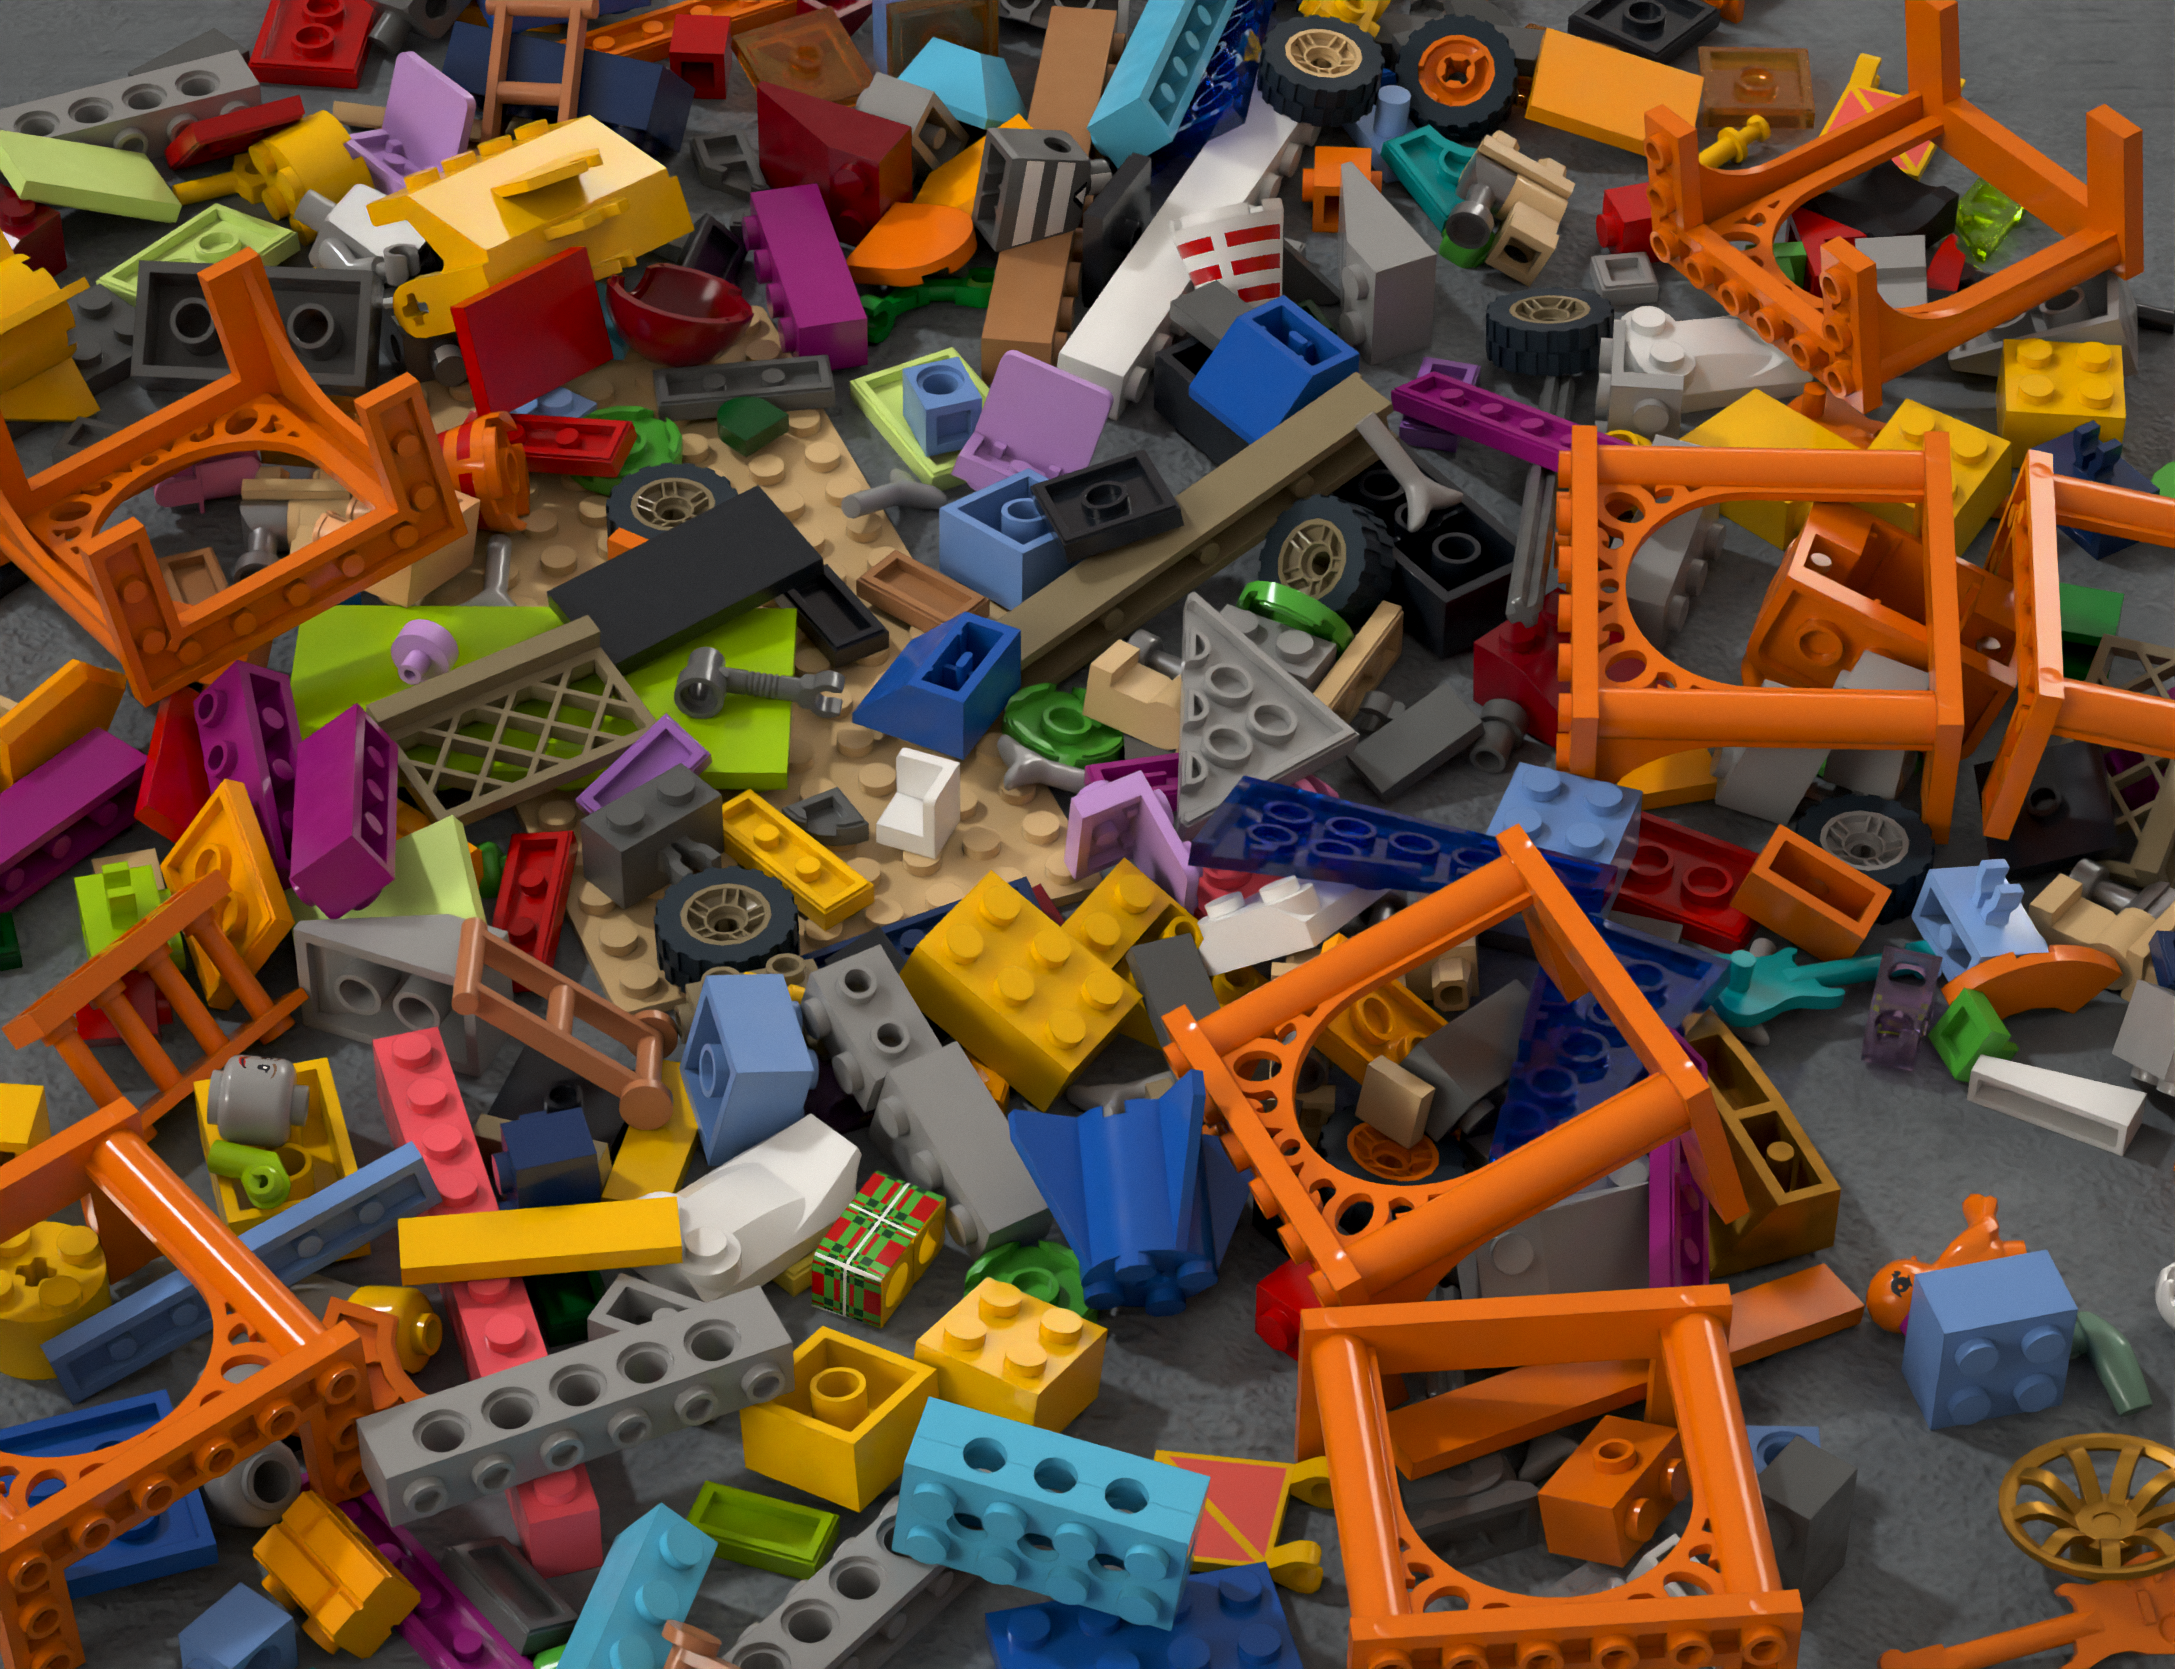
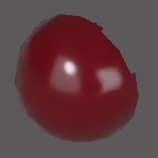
M656 263L647 266L641 281L630 292L625 291L624 276L612 274V277L607 279L606 307L619 337L651 363L678 368L714 362L725 355L743 337L754 316L752 307L741 296L742 289L722 278L697 269L669 263Z

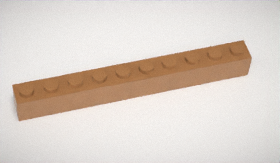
M1063 6L1051 7L1027 123L1033 129L1062 130L1069 133L1090 160H1106V156H1103L1094 146L1087 126L1126 48V33H1117V10ZM1087 195L1085 197L1081 223L1074 231L999 252L981 337V380L986 385L992 384L999 362L1009 350H1017L1057 367L1059 352L1068 341V332L1073 330L1075 297H1079L1082 277L1083 214L1095 200V195Z

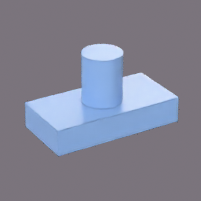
M1387 85L1379 89L1376 105L1373 104L1372 112L1367 116L1363 115L1360 117V121L1352 124L1350 122L1342 124V127L1358 148H1372L1371 164L1376 171H1382V179L1385 183L1400 180L1380 156L1383 142L1418 129L1408 117L1411 94L1407 89L1396 85Z

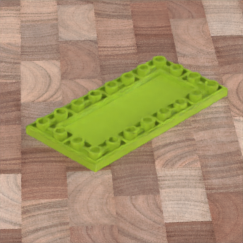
M335 605L300 624L298 629L290 685L302 741L356 703L366 712V705L414 686L407 684L399 677L398 668L391 656L392 643L404 625L412 620L424 619L435 622L444 627L453 636L458 645L459 655L451 670L564 624L550 607L409 606L405 608L403 606ZM755 608L623 676L656 721L667 713L711 754L713 762L698 776L714 789H751L755 793L768 790H788L793 702L782 701L777 698L772 699L771 697L768 699L765 696L761 698L760 696L754 697L747 694L727 693L724 705L718 714L707 719H696L685 715L678 709L674 701V692L678 675L687 667L691 652L700 647H711L718 650L725 658V667L748 670L749 672L754 671L755 673L760 672L761 674L767 673V675L771 673L773 675L794 677L797 608ZM597 674L570 684L569 689L602 696L605 684ZM533 699L516 706L514 712L547 719L552 703ZM563 705L557 722L591 729L596 713ZM606 715L601 728V732L619 736H626L638 731V728L632 721ZM477 722L460 729L458 735L492 742L497 725ZM507 728L502 745L535 752L541 735ZM551 738L545 755L568 760L582 754L584 745ZM421 745L404 753L410 760L436 765L441 748ZM452 751L446 768L479 775L485 758ZM495 761L490 778L513 783L525 778L529 768ZM610 766L555 789L574 791L579 788H587ZM397 777V787H405ZM440 784L438 790H448L453 787Z

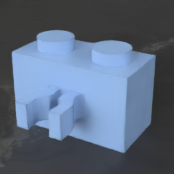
M2005 859L1981 860L1979 866L1929 869L1911 918L1923 939L1928 942L1937 956V963L1948 982L1968 969L2005 953L2014 952L2016 958L2029 953L2049 952L2044 937L2038 933L2022 906L2021 900L2024 890L2019 883L2009 884L2005 877L2010 868Z

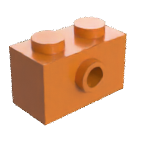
M1779 824L1757 857L1730 906L1820 960L1828 962L1852 958L1866 938L1892 890L1782 824Z
M1605 1415L1537 1493L1548 1552L1624 1568L1640 1547L1651 1539L1656 1528L1678 1502L1684 1500L1691 1488L1679 1429Z

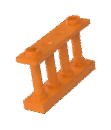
M215 869L178 890L9 1021L1 1030L16 1050L39 1039L46 1047L53 1045L100 1110L123 1095L75 1030L79 1022L73 1015L88 1003L93 1010L100 1008L159 1089L157 1093L137 1108L140 1113L145 1141L148 1143L158 1134L152 1124L194 1091L193 1082L209 1079L214 1069L220 1070L231 1057L239 1055L257 1039L265 1045L283 1034L295 1024V1020L290 1013L306 1001L309 996L300 987L271 1000L214 920L219 914L213 905L232 891V888L220 871ZM180 931L183 932L186 938L191 935L194 936L251 1016L228 1036L224 1034L168 956L173 950L167 941ZM134 967H136L140 974L145 971L148 972L205 1052L202 1057L182 1073L178 1071L122 993L126 989V985L121 980V977Z

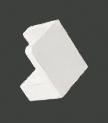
M902 748L896 757L897 792L876 823V843L936 859L960 821V762L910 748Z

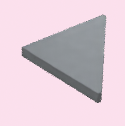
M1195 591L1187 595L1183 610L1176 832L1182 842L1191 840L1355 751L1360 736L1358 732Z

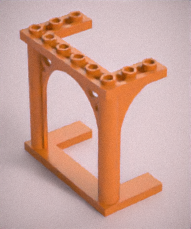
M1905 0L1908 94L1764 164L1740 170H1722L1706 166L1699 162L1698 136L1695 127L1663 103L1644 112L1646 138L1643 140V150L1647 158L1649 177L1646 194L1651 206L1653 232L1650 234V243L1655 255L1659 260L1669 263L1687 277L1695 288L1702 289L1723 305L1730 315L1737 316L1754 329L1766 343H1772L1790 357L1798 368L1808 371L1826 385L1834 396L1844 399L1863 415L1883 405V384L2107 270L2112 271L2124 281L2144 272L2143 130L2106 104L2087 112V185L1961 96L1958 2L1956 0ZM1929 140L2065 237V239L1951 296L1934 302L1904 308H1893L1883 300L1877 291L1876 263L1841 236L1820 245L1822 272L1819 275V283L1823 292V299L1804 291L1787 278L1779 268L1773 254V244L1777 232L1784 221L1801 205L1819 194ZM1759 223H1763V225L1759 227L1755 226ZM1747 241L1757 246L1752 249L1739 251L1729 242Z
M249 246L197 273L231 371L230 374L28 479L25 476L0 409V567L12 561L122 664L134 698L145 708L469 534L419 381L406 372L354 399L353 401L362 427L359 426L323 393L292 350L261 257ZM240 451H279L305 458L320 467L371 510L178 615L145 526L133 516L99 534L107 518L122 502L208 457Z
M1572 425L1571 451L1559 450L1558 488H1569V492L1557 491L1556 529H1558V532L1554 533V569H1558V584H1566V592L1570 593L1559 594L1558 632L1570 633V643H1559L1558 682H1570V693H1559L1558 732H1569V734L1557 733L1556 771L1615 784L1631 771L1651 761L1675 753L1703 748L1758 747L1926 751L1920 791L1921 821L1929 825L1932 830L1931 839H1935V844H1948L1964 732L1949 432L1924 431L1922 450L1597 445V426ZM1672 496L1671 500L1667 503L1655 502L1660 497ZM1743 500L1915 503L1912 534L1922 539L1929 690L1747 687L1720 683L1693 674L1664 657L1648 642L1637 627L1630 612L1626 596V579L1629 568L1641 546L1660 527L1688 511L1715 503ZM1633 506H1636L1644 515V518L1637 523H1626L1617 519ZM1608 535L1621 539L1623 545L1616 549H1610ZM1613 587L1617 589V591L1613 593H1606L1602 590V588ZM1598 608L1603 609V611L1598 613ZM1610 631L1618 632L1623 636L1624 640L1622 642L1608 646ZM1623 659H1638L1646 665L1645 670L1638 677L1630 681L1615 682L1606 676L1607 670L1613 664ZM1657 680H1667L1675 688H1667L1660 684L1657 685V688H1654Z
M2028 449L1983 566L1984 570L2014 584L2018 702L1982 791L1983 836L2007 841L2050 735L2175 760V700L2063 677L2056 534L2057 524L2175 549V498L2054 474L2053 454Z
M1519 823L1495 836L1502 855L1501 857L1215 1012L1196 1021L1186 1005L1183 1004L1161 1016L1172 1042L1162 1047V1051L1176 1078L1179 1080L1190 1069L1203 1071L1206 1092L1203 1122L1206 1124L1202 1126L1203 1134L1220 1136L1218 1138L1221 1146L1238 1174L1249 1168L1255 1179L1247 1184L1257 1205L1267 1220L1278 1214L1283 1221L1284 1226L1277 1229L1280 1239L1296 1266L1308 1261L1313 1268L1314 1273L1308 1275L1307 1279L1323 1308L1424 1302L1428 1294L1454 1266L1484 1243L1678 1136L1680 1137L1693 1180L1723 1222L1727 1225L1750 1212L1709 1084ZM1520 911L1538 962L1567 1003L1591 991L1651 1075L1476 1171L1454 1179L1425 1185H1384L1365 1181L1338 1170L1318 1155L1306 1141L1298 1125L1295 1109L1298 1077L1307 1054L1320 1034L1341 1012L1376 989ZM1296 1031V1037L1292 1042L1286 1045L1281 1043L1289 1033ZM1261 1059L1272 1060L1282 1065L1280 1072L1271 1079L1250 1081ZM1270 1098L1275 1099L1278 1102L1277 1106L1271 1112L1266 1113L1259 1101ZM1290 1148H1300L1299 1151L1292 1156L1284 1155V1153ZM1323 1187L1333 1188L1336 1193L1323 1208V1201L1318 1189ZM1363 1201L1373 1204L1372 1218L1362 1231L1347 1236L1338 1232L1339 1220L1351 1205ZM1399 1206H1408L1413 1209L1405 1213H1396V1220L1392 1221L1391 1210ZM1401 1373L1380 1375L1386 1412L1410 1399Z
M125 1096L0 1166V1245L80 1199L86 1227L96 1232L99 1245L104 1252L109 1284L112 1286L165 1255L195 1286L209 1307L213 1319L211 1353L199 1381L178 1407L151 1428L131 1439L101 1450L73 1456L31 1457L0 1451V1477L7 1475L16 1476L11 1483L7 1497L3 1495L7 1493L5 1482L0 1481V1652L5 1669H76L84 1664L86 1660L64 1569L87 1555L102 1550L110 1541L151 1516L163 1513L174 1502L212 1479L227 1474L235 1465L271 1443L286 1438L296 1428L299 1429L310 1489L336 1505L339 1502L361 1496L371 1488L361 1466L356 1419L375 1413L361 1336L346 1320L328 1329L146 1144L140 1113ZM242 1332L248 1335L249 1342L236 1345L231 1343ZM257 1364L265 1366V1368L238 1384L232 1383L223 1377L228 1370L239 1365ZM48 1479H58L67 1485L64 1489L34 1507L30 1508L28 1506L29 1496L39 1483Z
M1729 1284L1301 1309L1294 1458L1296 1464L1314 1457L1326 1456L1351 1617H1349L1347 1669H1698L1701 1667H1715V1669H1796L1804 1611L1799 1589L1783 1590L1728 1350L1733 1310ZM1650 1358L1644 1422L1679 1429L1693 1500L1690 1520L1684 1534L1666 1558L1653 1569L1624 1585L1594 1594L1574 1597L1527 1596L1490 1587L1469 1578L1442 1561L1420 1539L1408 1520L1400 1497L1380 1375ZM1700 1554L1710 1555L1708 1566L1690 1561V1559ZM1410 1572L1423 1573L1430 1578L1415 1587L1416 1578ZM1670 1582H1687L1700 1587L1708 1595L1670 1597L1665 1591L1664 1586ZM1444 1596H1457L1463 1598L1468 1603L1467 1610L1424 1613L1429 1604Z

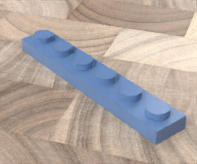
M410 1141L237 1237L286 1287H289L398 1226V1219L413 1218L443 1201L423 1157L414 1143ZM177 1269L40 1346L74 1406L213 1329V1319L202 1295Z

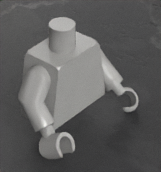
M355 184L338 204L313 189H309L300 201L293 217L318 232L308 255L310 263L314 267L374 271L384 285V289L398 287L418 274L431 246L407 220L375 227L370 220L366 205L388 195L364 184Z

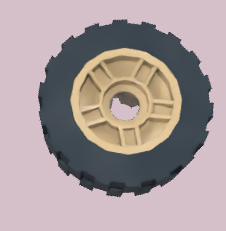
M1309 15V17L1301 18L1299 16L1292 17L1289 21L1284 23L1281 21L1274 25V30L1268 31L1265 35L1257 74L1258 91L1262 92V99L1266 104L1269 103L1273 106L1274 111L1280 115L1284 114L1298 123L1304 122L1316 127H1322V125L1339 127L1349 122L1352 124L1360 121V117L1363 115L1367 116L1371 113L1373 104L1376 105L1384 68L1383 50L1380 44L1375 43L1374 37L1370 33L1362 31L1356 24L1341 21L1340 18L1331 16L1327 18L1320 17L1319 15Z

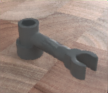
M700 647L691 652L687 667L678 675L674 692V701L678 709L685 715L696 719H707L718 714L724 705L727 693L747 694L748 696H760L761 698L765 696L768 699L771 697L772 699L777 698L782 701L796 702L801 708L810 709L819 717L835 718L840 716L843 700L823 696L820 692L842 693L846 677L830 670L821 671L816 675L805 674L799 678L785 675L779 676L778 674L773 675L771 673L767 675V673L761 674L760 672L755 673L754 671L749 672L748 670L725 667V658L718 650L711 647Z
M1368 691L1365 693L1358 709L1365 713L1358 730L1370 736L1407 710V707L1404 703L1395 701L1391 696L1383 692ZM1492 699L1484 704L1478 718L1483 722L1485 734L1466 747V749L1471 750L1470 760L1472 764L1486 773H1499L1505 768L1511 752L1521 746L1530 725L1527 712L1517 703L1507 699Z

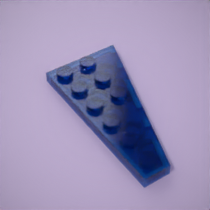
M1237 0L1173 141L1148 155V157H1151V177L1162 171L1172 159L1182 154L1186 158H1191L1199 154L1208 141L1245 124L1259 67L1262 44L1264 43L1274 0ZM1111 162L1109 167L1115 174L1118 168Z
M1243 775L1191 841L1188 866L1282 877L1295 875L1299 879L1351 884L1362 889L1374 891L1394 889L1432 894L1502 855L1494 836ZM1536 847L1584 914L1590 912L1601 913L1614 891L1618 867Z
M1584 912L1666 1026L1670 1025L1683 1038L1730 983L1732 964L1730 960ZM1541 965L1537 977H1534L1519 1036L1516 1061L1513 1062L1505 1104L1501 1106L1489 1153V1164L1649 1077V1072L1591 991L1567 1003Z

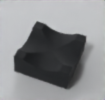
M1890 159L1819 194L1800 207L1866 234L1867 238L1925 235V249L1955 231L1959 194L1945 186H1930L1911 178Z

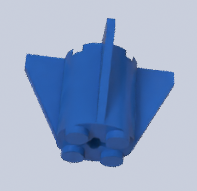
M1190 1069L1159 1099L1138 1098L1124 1100L1125 1113L1114 1114L1105 1118L1103 1115V1105L1090 1109L1078 1117L1017 1109L1008 1114L1010 1140L1079 1261L1084 1303L1090 1309L1107 1310L1118 1306L1145 1307L1146 1313L1154 1317L1173 1316L1185 1311L1187 1307L1186 1298L1195 1296L1218 1281V1269L1250 1193L1247 1183L1252 1181L1254 1176L1249 1168L1239 1174L1235 1171L1218 1138L1220 1136L1203 1134L1202 1124L1206 1092L1202 1070Z

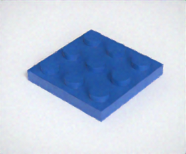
M164 1389L0 1429V1451L31 1457H62L94 1452L114 1446L148 1430L170 1414L173 1408L167 1390ZM7 1475L0 1477V1481L5 1482L7 1493L3 1494L4 1497L9 1495L11 1483L16 1476ZM48 1479L39 1483L29 1496L28 1506L30 1508L34 1507L64 1489L67 1485L58 1479ZM199 1488L174 1502L163 1513L151 1516L110 1541L102 1550L89 1554L64 1569L70 1599L219 1563L217 1544Z

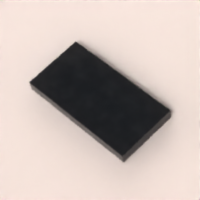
M757 485L547 591L549 607L563 624L589 615L601 631L600 647L621 675L624 676L825 572L821 555L761 487Z

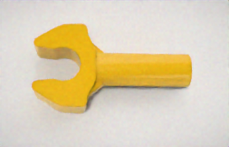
M249 153L235 155L233 169L230 172L172 185V191L182 206L239 193L240 197L248 200L251 204H258L263 202L261 191L268 188L263 175L255 167Z

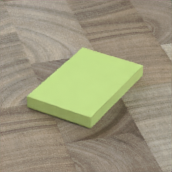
M0 130V170L21 200H33L34 202L165 223H176L182 204L145 153Z
M215 203L100 277L96 281V285H103L127 303L136 307L139 260L215 264L249 246L260 255L263 266H277L301 250L298 233Z
M953 347L850 381V398L919 480L923 484L935 486L941 491L967 483L965 480L951 475L961 450L929 457L925 456L903 416L902 369L959 357L982 397L983 409L990 389Z
M451 815L396 840L395 880L386 885L376 900L368 907L360 911L352 909L339 919L450 914L464 919L477 917L487 924L463 823ZM292 887L284 891L295 921L291 928L293 941V928L299 921L329 919L316 905L309 907L303 903Z

